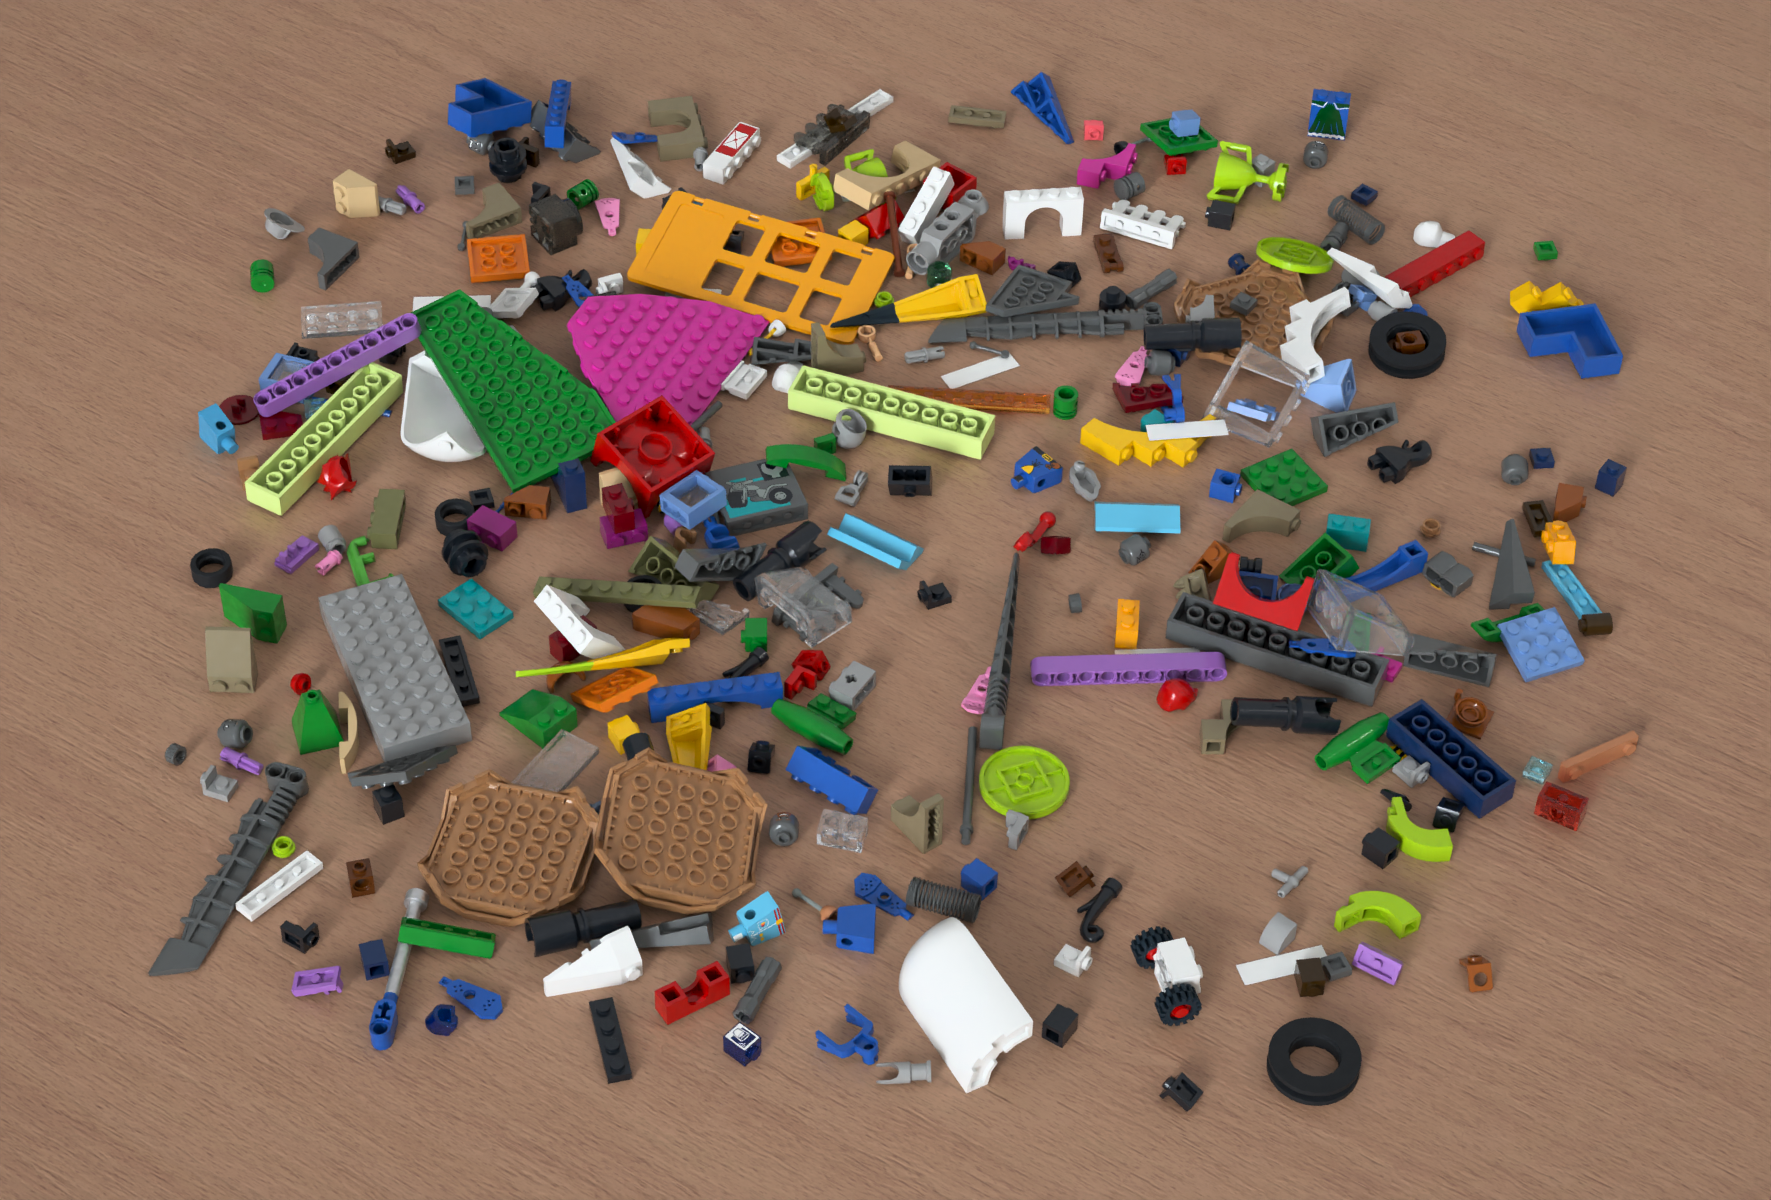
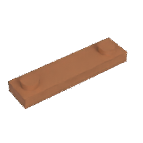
M1633 730L1561 762L1558 778L1562 783L1571 779L1574 780L1580 775L1618 758L1631 755L1636 750L1639 736Z

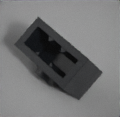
M889 465L888 488L890 495H904L905 497L932 496L933 476L931 466Z

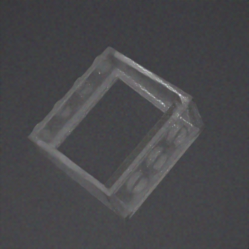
M1246 340L1202 419L1209 414L1216 417V420L1224 419L1228 432L1270 448L1273 442L1278 443L1283 434L1280 431L1282 426L1287 427L1292 418L1289 415L1291 410L1296 411L1301 402L1298 399L1300 394L1305 395L1310 386L1307 383L1310 375ZM1240 367L1294 387L1270 432L1261 429L1219 405Z
M1318 569L1306 608L1336 650L1398 656L1409 655L1410 649L1414 645V636L1382 594L1327 570Z

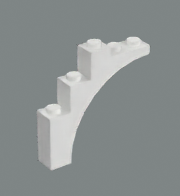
M1345 287L1311 303L1306 299L1289 307L1291 323L1285 326L1287 342L1280 345L1282 362L1307 384L1325 376L1323 360L1315 352L1314 343L1320 330L1329 320L1351 307L1349 290Z

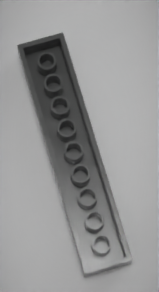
M1185 592L1180 596L1167 620L1166 639L1205 652H1220L1226 659L1371 707L1387 677L1390 659L1356 648V656L1351 658L1327 656L1324 653L1318 652L1307 653L1300 648H1289V641L1320 639L1322 637L1301 630L1296 631L1213 604V601Z

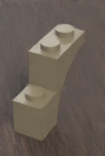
M1221 699L1220 719H1201L1199 733L1201 754H1224L1226 740L1232 732L1241 727L1231 723L1230 707L1233 699Z

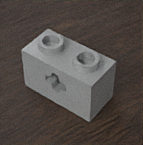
M853 661L848 667L843 669L841 676L831 683L829 687L830 698L855 711L875 688L876 671Z

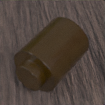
M1610 613L1584 614L1578 620V629L1584 636L1611 634L1613 631L1612 616Z

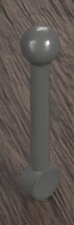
M468 221L463 222L464 229L461 243L457 245L459 251L466 249L464 242L467 233L466 222Z
M972 341L969 345L971 349L977 348L999 354L1002 358L1009 357V351L1007 350L999 351L981 346L975 341Z

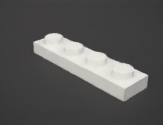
M305 851L236 902V909L251 922L321 871L323 869V862L309 851Z

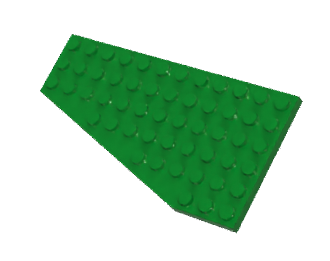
M459 289L411 312L416 315L422 330L418 337L420 343L512 493L558 473V463L579 458V461L591 457L597 433L616 423L593 388L587 387L549 355L543 354L502 320L496 319L462 290Z

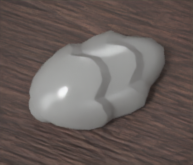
M1078 460L1070 468V483L1073 484L1076 493L1080 494L1087 501L1093 502L1096 500L1101 488L1100 482L1095 472L1085 467L1083 461Z

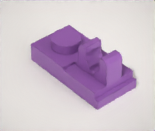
M302 535L294 543L288 545V549L279 553L274 565L292 574L319 551V544Z
M1365 942L1359 944L1351 964L1393 986L1396 984L1403 968L1402 961Z
M333 966L295 972L291 992L295 997L320 992L328 995L330 991L334 990L341 993L344 984L340 978L341 967Z

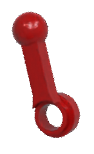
M1051 512L1042 513L1039 518L1040 523L1031 534L1026 531L1015 542L1013 547L1021 552L1025 551L1028 546L1032 547L1047 528L1055 525V515Z

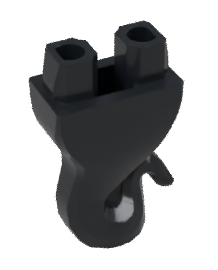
M585 269L580 270L573 277L572 270L567 272L566 275H569L574 281H579L587 289L592 287V279ZM558 276L537 278L538 284L530 287L537 289L539 295L535 299L539 298V305L544 311L550 308L555 312L560 310L571 297L566 290V282L562 277Z
M1405 440L1401 448L1396 446L1376 448L1375 454L1368 457L1367 466L1371 470L1380 468L1379 478L1384 483L1392 481L1396 484L1405 478L1411 468L1426 464L1432 457V450L1425 440L1418 441L1410 448H1408L1409 441Z

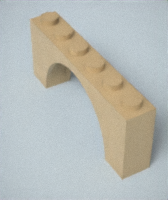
M903 141L894 146L891 163L897 166L903 174L893 177H874L860 174L847 168L836 173L833 191L870 210L886 202L884 193L887 191L895 192L896 197L923 184V180L928 177L932 168H939L941 160L913 144Z

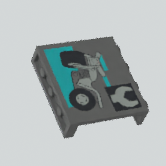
M766 459L705 472V475L726 489L727 505L720 510L725 519V526L729 531V536H738L808 519V503L789 463L787 468L766 464Z

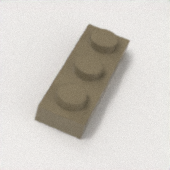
M951 105L948 122L1004 129L1007 111Z

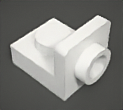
M620 273L598 278L597 296H610L623 292V277Z
M1065 944L1054 959V966L1079 977L1084 970L1087 971L1091 966L1093 960L1091 957V947L1086 946L1083 951H1080Z

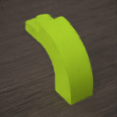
M1392 797L1391 807L1387 809L1386 833L1400 842L1399 850L1423 861H1450L1453 844L1448 829L1428 830L1416 826L1407 817L1402 797Z
M1364 891L1350 895L1348 906H1342L1336 911L1334 927L1338 932H1341L1363 921H1377L1388 926L1401 939L1419 930L1421 914L1409 902L1399 896L1382 891Z

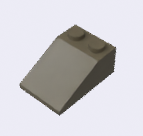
M206 626V663L210 692L254 693L258 678V668L251 628Z

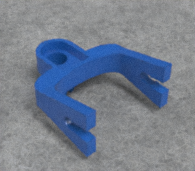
M1174 374V381L1171 380L1169 375H1162L1163 381L1172 392V408H1168V406L1161 407V411L1164 413L1165 422L1174 421L1173 423L1184 422L1185 411L1182 404L1181 374Z
M849 1004L844 1006L845 1012L848 1013L846 1015L847 1022L862 1028L852 1040L838 1045L820 1030L815 1032L816 1038L819 1040L817 1041V1047L840 1058H847L856 1052L862 1056L863 1062L867 1065H872L875 1061H878L879 1047L878 1041L872 1037L874 1033L873 1023Z

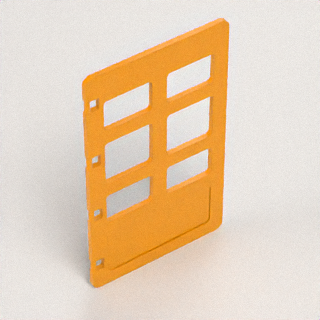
M675 191L671 194L627 272V278L631 282L684 298L711 301L751 315L759 314L769 323L779 320L786 328L811 335V323L816 322L800 318L812 293L818 291L839 297L842 300L828 325H820L828 340L842 345H851L854 343L858 335V328L861 326L831 328L830 325L834 322L870 311L874 299L894 263V255L881 249L864 246V244L830 234L812 231L806 227L765 215L754 214L751 211L714 200L696 197L683 191ZM694 201L700 202V203H703V205H702V206H701V205H697V204H694L693 202H694ZM751 217V218L757 219V220H759V221H758V222H755V221L749 220V218ZM737 224L765 231L752 256L748 257L723 249ZM809 234L815 236V239L806 237L805 235ZM779 236L819 247L806 273L766 262ZM862 251L870 252L872 255L864 254ZM834 252L862 260L849 285H842L821 278ZM717 262L744 270L729 296L702 289L708 275ZM758 275L768 276L799 286L786 312H779L744 301Z

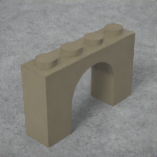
M692 96L648 101V117L651 127L680 125L687 128L678 133L657 135V151L660 162L694 158L693 152L696 148H708L704 126H700L701 116L698 114L697 103L693 102Z

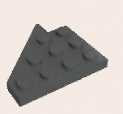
M1018 264L986 304V312L996 316L1008 317L1078 305L1080 297L1068 293L1072 288V281Z
M456 745L436 747L355 770L347 774L352 787L362 786V789L374 787L375 784L385 787L394 784V782L403 785L412 782V778L425 775V771L438 768L437 764L449 762L450 757L458 754Z

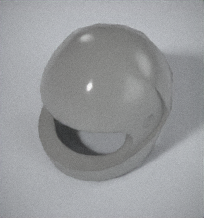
M852 409L841 410L837 414L836 422L832 427V433L836 437V444L844 449L856 448L862 444L867 430L864 418ZM848 415L851 417V420H842V416Z

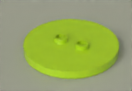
M1264 238L1257 243L1256 254L1262 260L1293 272L1307 274L1326 273L1332 269L1334 259L1327 255V251L1323 248L1292 238Z
M1013 746L1002 749L985 761L979 774V790L984 801L996 812L1005 816L1009 809L1028 816L1029 819L1047 816L1059 809L1069 794L1070 777L1063 762L1052 753L1037 747Z

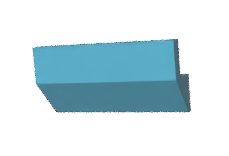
M1094 501L1095 531L1180 533L1179 504Z
M846 513L839 529L830 527L827 535L903 570H907L924 550V548Z

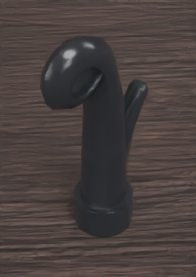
M756 647L746 660L734 668L723 672L722 675L723 677L730 676L729 678L748 676L756 668L763 666L769 660V656L764 649Z
M1107 878L1101 886L1099 893L1077 909L1078 913L1087 911L1080 925V935L1087 942L1094 943L1103 938L1104 930L1098 925H1093V923L1112 899L1117 898L1123 887L1118 880Z

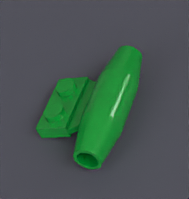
M822 693L808 702L807 708L780 698L774 702L771 708V714L790 730L823 748L845 755L853 745V739L843 729L856 720L857 713Z
M1379 712L1356 722L1335 736L1315 755L1317 766L1322 770H1328L1349 760L1352 770L1367 784L1384 774L1400 762L1401 759L1386 743L1383 744L1377 741L1387 731L1389 717L1385 713Z

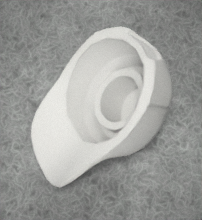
M1425 221L1415 228L1413 239L1420 246L1437 248L1454 239L1455 235L1443 231L1440 224L1436 221Z
M792 361L779 366L773 376V388L776 391L788 393L803 364L798 361Z

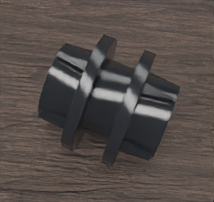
M502 138L494 142V146L488 152L490 172L501 183H513L521 179V175L527 169L525 148L514 138Z
M457 529L452 530L445 537L441 551L442 558L448 564L453 574L474 577L478 576L485 569L489 555L488 548L476 532Z

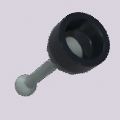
M1146 137L1131 144L1138 145L1146 141L1151 142L1152 140ZM1119 141L1114 144L1116 155L1127 147L1128 142Z

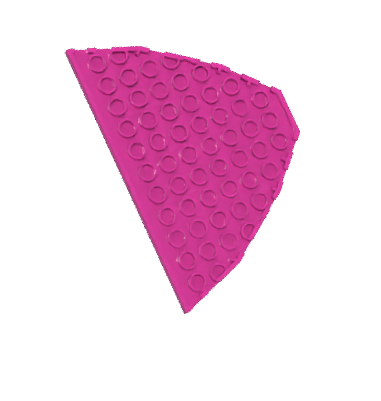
M629 294L588 297L569 320L567 328L572 334V343L576 355H579L580 367L585 378H589L592 384L591 388L598 393L616 422L663 395L685 421L691 425L707 410L721 391L722 382L743 361L750 348H752L754 337L762 335L768 327L769 321L759 314L751 315L711 301L675 298L673 296Z

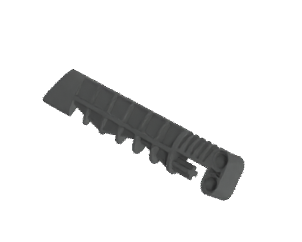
M1148 302L1144 304L1143 308H1138V311L1131 308L1130 311L1115 309V312L1108 309V312L1098 310L1022 314L1008 317L943 319L930 336L928 343L967 342V336L985 337L987 341H990V338L1013 340L1032 336L1033 340H1036V335L1055 334V339H1059V334H1078V338H1082V334L1099 335L1101 338L1105 337V335H1123L1124 330H1143L1144 324H1163L1161 306L1156 302Z
M1014 553L987 686L984 713H982L979 748L1002 750L1020 566V556L1018 553Z
M273 762L266 766L265 775L268 788L273 791L272 796L268 802H263L261 798L255 799L249 811L242 815L238 833L231 834L229 837V841L234 844L231 855H218L217 861L224 866L216 875H207L204 880L207 884L193 897L188 917H181L180 919L182 923L186 924L182 938H169L148 972L150 976L185 973L197 970L236 906L235 903L239 901L279 834L282 825L286 821L285 819L292 812L293 806L296 805L300 797L308 793L309 786L306 772L303 769L280 762Z

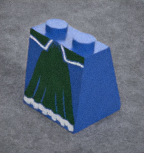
M1314 89L1307 136L1345 141L1351 93Z

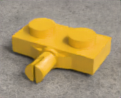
M811 164L809 166L810 174L796 182V198L802 201L816 193L815 185L811 186L810 184L812 175L822 172L830 181V170L824 166L817 170L818 165Z

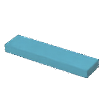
M1551 560L1542 562L1541 568L1579 619L1584 614L1602 613L1567 564H1552Z

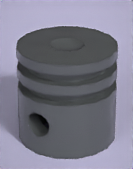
M1132 172L1114 181V191L1120 200H1127L1145 192V181L1140 173Z

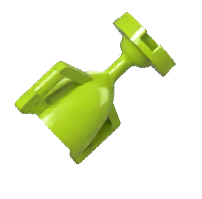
M1220 142L1222 152L1219 155L1216 166L1214 188L1207 194L1208 200H1218L1237 205L1247 187L1255 182L1268 184L1269 188L1273 191V201L1282 202L1287 186L1286 172L1289 173V164L1279 163L1277 171L1273 172L1270 176L1260 175L1252 167L1250 146L1233 142ZM1227 149L1245 152L1247 154V162L1230 155ZM1221 190H1239L1235 197L1217 194Z
M873 149L847 155L844 158L845 169L848 168L868 176L888 177L882 161L877 157L873 158ZM867 158V161L851 169V162ZM822 172L812 175L810 184L811 186L815 185L816 194L813 195L818 209H823L824 212L833 209L834 195L836 193L833 191V185Z

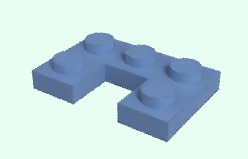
M1247 398L1229 402L1227 407L1229 411L1265 422L1270 420L1277 421L1280 416V412L1275 411L1276 407L1267 404L1259 406L1256 405L1257 401Z

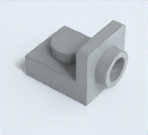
M1409 755L1395 764L1392 772L1409 787L1413 788L1418 783L1422 784L1428 779L1431 764L1426 761L1420 765Z
M210 765L200 779L205 796L229 802L239 787L238 780L217 774V769L214 765Z
M1009 809L1006 813L1007 837L1009 838L1008 847L1017 851L1028 833L1029 817Z

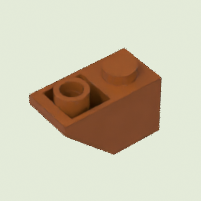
M991 241L962 244L960 246V261L993 275L1005 264L1006 248Z
M529 485L504 498L505 516L547 520L551 506L550 487Z
M1214 540L1188 573L1203 569L1206 573L1208 584L1222 577L1228 555L1233 551L1227 545Z

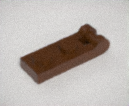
M1113 233L1094 235L1093 242L1103 273H1110V271L1114 270L1123 272V261L1120 258Z

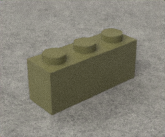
M379 489L378 497H374L373 506L375 512H371L370 523L372 526L368 527L367 539L371 540L372 548L398 549L406 509L405 490Z

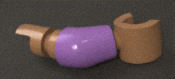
M688 495L680 501L690 506L692 497ZM665 514L664 525L674 536L673 547L681 553L683 549H686L687 542L690 544L696 542L697 532L694 529H687Z

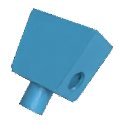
M215 403L198 412L200 438L217 454L225 451L229 454L235 453L239 448V445L235 442V428L220 407Z

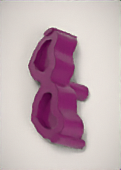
M1008 256V266L1011 270H1014L1018 264L1036 270V265L1024 263L1022 258L1016 260L1014 257Z

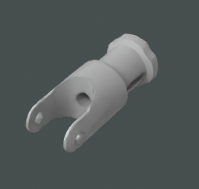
M931 1060L926 1061V1063L911 1064L910 1061L876 1064V1067H893L899 1072L896 1078L876 1081L878 1084H905L917 1080L932 1082Z

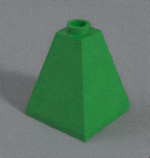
M320 689L302 693L291 720L300 755L339 747V742H343L344 738L336 710Z

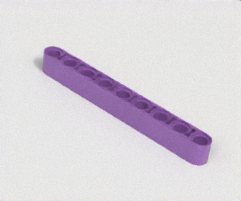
M406 313L259 391L253 399L259 414L263 417H270L418 338L422 330L416 315Z
M1220 652L1043 656L1034 658L1030 663L1032 682L1037 686L1164 683L1172 678H1180L1187 682L1221 681L1227 676L1225 657Z

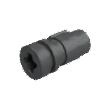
M1337 222L1329 234L1326 235L1320 247L1327 252L1331 248L1340 250L1348 238L1349 226L1345 222Z

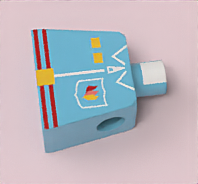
M768 891L738 910L736 915L739 924L728 930L734 943L746 937L751 946H756L786 933L780 909Z

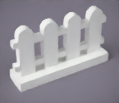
M1128 200L1114 202L1112 210L1104 208L1100 222L1101 229L1168 249L1174 247L1175 238L1179 235L1178 230L1180 228L1184 229L1186 222H1183L1184 218L1182 216L1165 217L1166 213L1162 210H1156L1154 213L1148 212V207L1145 205H1138L1136 208L1131 207Z

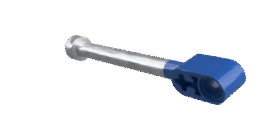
M412 888L406 892L404 906L407 908L405 917L419 919L420 913L425 911L428 905L429 895L426 891ZM398 941L384 997L374 1006L369 1031L371 1044L377 1050L390 1048L394 1041L398 1025L396 1005L412 944Z

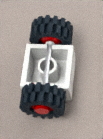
M1156 926L1155 930L1150 927L1148 928L1149 931L1145 932L1143 930L1141 931L1142 935L1137 934L1135 939H1132L1131 950L1140 967L1144 966V969H1148L1150 966L1151 969H1154V974L1162 990L1159 993L1160 997L1155 998L1156 1002L1154 1004L1163 1024L1166 1025L1168 1023V1026H1172L1174 1023L1175 1026H1180V1022L1186 1024L1188 1019L1191 1021L1195 1019L1193 1015L1198 1016L1199 1011L1202 1009V1004L1198 997V994L1201 993L1200 979L1203 978L1202 968L1199 964H1196L1194 950L1192 946H1188L1185 937L1174 940L1169 929L1167 930L1165 927L1161 929L1160 926Z

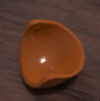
M561 661L552 667L573 664V662ZM583 671L570 672L578 675L582 681L586 680ZM565 673L547 674L546 683L550 694L554 693V684L557 679Z

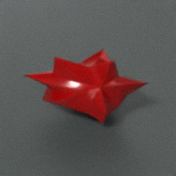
M348 453L344 457L337 454V456H333L326 464L322 465V472L317 482L325 485L323 491L330 492L331 500L342 491L352 493L351 489L356 485L357 480L352 481Z

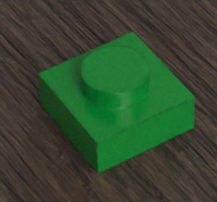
M1553 241L1534 242L1533 250L1538 261L1557 259L1558 251Z
M830 433L814 438V448L830 454L836 453L835 435Z

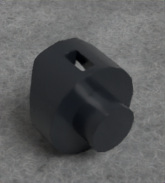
M1109 286L1101 291L1099 310L1108 312V309H1111L1112 312H1115V309H1119V311L1125 309L1126 294L1117 286Z

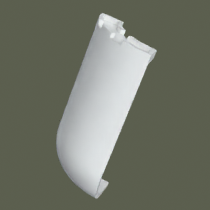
M424 350L409 358L400 434L403 443L414 452L426 458L442 462H462L483 455L487 450L427 352Z
M949 917L937 923L914 943L905 957L900 971L899 992L901 998L967 1094L988 1084L991 1072L998 1063L996 1058L1002 1051L1008 1053L1015 1045L1032 1036L1033 1020L974 937L958 919Z

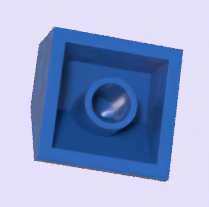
M1239 571L1243 583L1253 594L1264 599H1276L1277 575Z

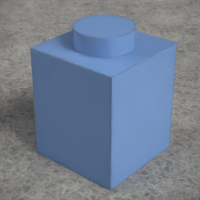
M1193 109L1173 111L1169 127L1177 137L1198 135L1201 118Z

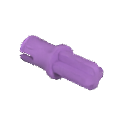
M398 185L396 194L403 199V203L407 206L409 205L417 214L423 212L425 205L417 198L416 193L411 192L405 185Z
M229 747L223 748L220 753V759L234 765L237 770L245 769L256 775H260L263 770V764L248 758L246 753H239Z

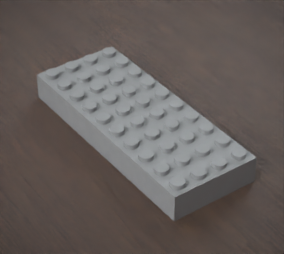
M402 574L318 597L321 617L384 762L436 747L457 746L472 741L470 721Z

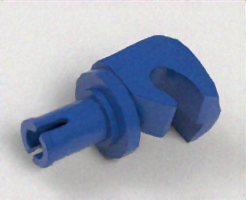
M714 516L709 517L712 522L708 518L703 521V525L707 529L704 538L708 549L740 548L736 537L729 536L727 527L723 524H718Z

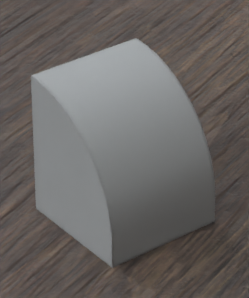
M1278 912L1265 927L1259 943L1276 955H1279L1295 940L1297 924Z

